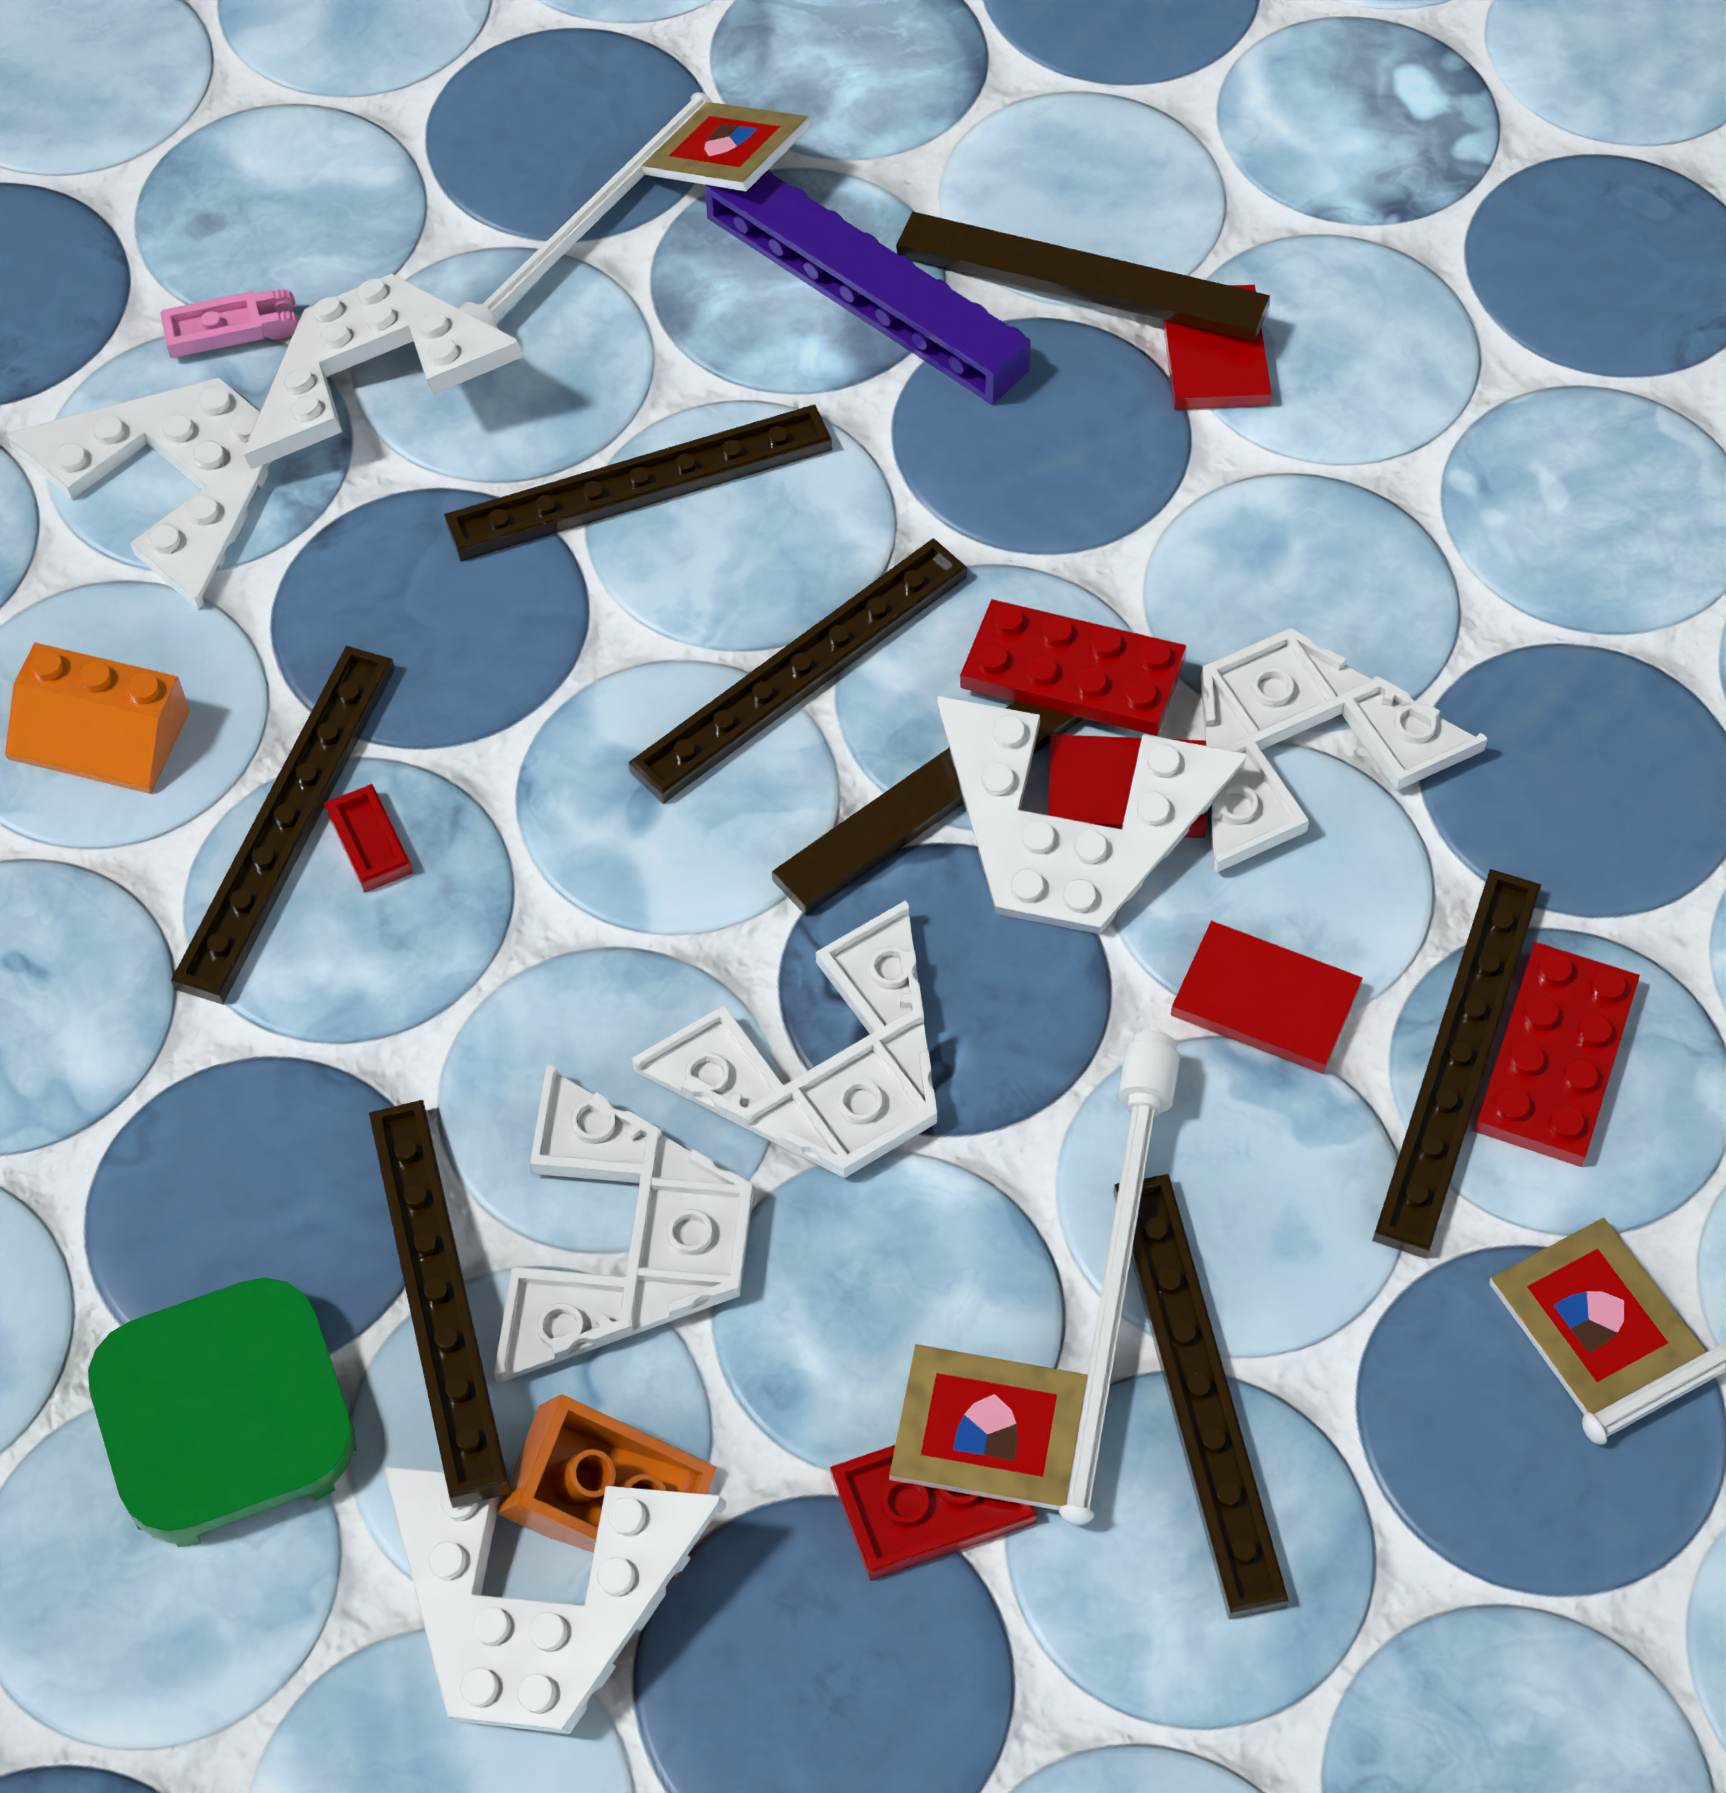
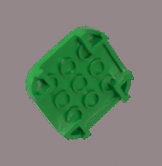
M266 1277L242 1281L131 1320L107 1335L95 1349L88 1368L90 1396L118 1494L138 1530L142 1529L156 1539L175 1542L178 1547L201 1544L200 1534L309 1494L313 1495L315 1502L336 1490L334 1487L335 1482L348 1468L353 1451H357L355 1429L316 1313L305 1294L286 1281Z

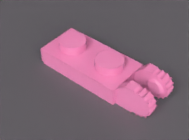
M284 289L255 294L252 291L162 310L160 315L170 358L265 339L264 336L272 340L284 339V337L290 338L294 334L300 320L297 314L291 312L296 307L294 295L289 290Z

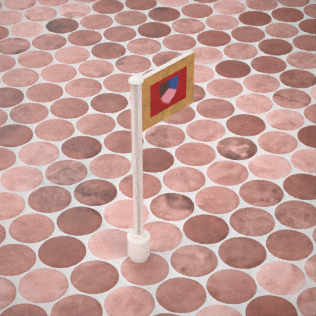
M701 92L694 93L691 96V101L483 304L465 302L458 309L498 329L497 319L644 175L747 191L812 126L809 116L713 103L706 94Z
M1142 1031L1134 1035L1132 1043L1127 1045L1125 1049L1118 1100L1127 1107V1110L1131 1113L1088 1374L915 1344L889 1480L1059 1510L1064 1520L1077 1525L1086 1524L1094 1518L1095 1514L1090 1510V1503L1153 1118L1161 1112L1169 1110L1173 1105L1180 1063V1054L1176 1050L1177 1043L1169 1035L1156 1031Z
M1604 1217L1490 1278V1286L1584 1414L1582 1419L1583 1430L1586 1436L1596 1444H1606L1607 1437L1726 1372V1342L1708 1352L1704 1350Z

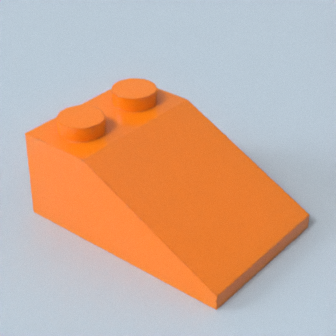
M561 1394L538 1406L509 1479L511 1493L503 1495L496 1514L548 1538L594 1553L606 1486L707 1494L717 1467ZM678 1573L674 1574L672 1578H676Z

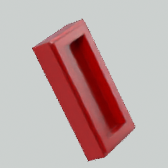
M373 784L324 802L326 813L364 893L413 873L411 863Z

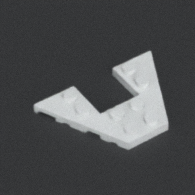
M393 274L379 279L367 280L358 288L336 297L321 299L314 306L303 310L243 454L251 469H254L343 432L327 377L412 341L415 343L426 380L433 394L523 358L524 354L516 338Z
M220 378L31 426L7 434L11 448L71 500L146 445H149L200 488L199 492L130 542L134 555L197 610L203 606L202 596L216 568H222L226 560L225 551L231 543L235 542L248 516L247 507L256 489L262 488L268 476V466L271 463L269 462L251 469L243 451L260 412Z
M1292 628L1204 665L1201 673L1206 746L1246 753L1244 768L1236 772L1213 799L1212 805L1209 807L1213 868L1218 873L1297 837L1308 830L1309 819L1261 751L1269 746L1342 714L1397 791L1485 751L1488 739L1482 733L1475 737L1439 717L1440 710L1429 704L1422 705L1416 703L1411 699L1408 692L1379 676L1370 679L1346 665V658L1330 649L1317 647L1310 638Z
M942 696L937 697L938 712L941 716L951 758L960 783V790L977 843L983 871L989 885L995 913L998 915L1100 935L1116 917V912L1136 894L1142 887L1145 878L1163 858L1166 859L1189 832V827L1199 815L1204 814L1212 805L1213 799L1236 772L1244 768L1246 762V753L1143 734L1122 830L1022 811L1020 808L1040 726V715Z
M906 900L816 952L817 965L870 1035L783 1085L726 1006L723 1005L632 1057V1069L635 1073L842 1178L848 1177L937 1123V1108L931 1078L929 1050L927 1049L923 1006L909 918V905Z
M546 1065L530 1158L531 1173L639 1183L626 1275L623 1277L512 1267L494 1369L496 1382H505L737 1298L741 1292L753 1200V1183L732 1171L719 1169L714 1165L712 1159L693 1148L690 1152L663 1136L661 1129L630 1111L619 1110L609 1103L607 1097L598 1092L595 1094L590 1093L558 1074L556 1067Z
M386 1467L385 1476L447 1716L457 1722L570 1734L587 1710V1702L590 1696L596 1690L603 1687L616 1668L613 1664L635 1630L641 1631L665 1597L666 1585L674 1574L683 1571L691 1559L688 1556L689 1552L717 1512L723 1513L727 1502L719 1495L606 1486L584 1606L481 1596L500 1496L452 1508L444 1472Z

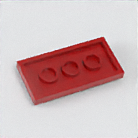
M991 599L961 671L960 688L1011 701L1018 700L1053 711L1158 736L1186 659L1187 645Z
M1534 942L1474 1132L1582 1167L1640 975Z

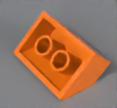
M34 642L13 685L5 750L6 757L9 760L151 794L190 712L179 677Z

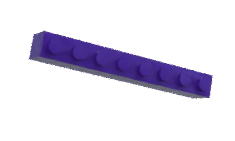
M769 169L747 191L710 185L705 186L707 219L989 404L993 405L1029 372L1031 340L1018 328L1008 326L988 313L982 305L966 299L952 290L943 280L935 279L915 266L909 258L899 256L879 243L873 235L857 229L845 221L837 212L826 209L809 198L803 190L787 184L775 176Z

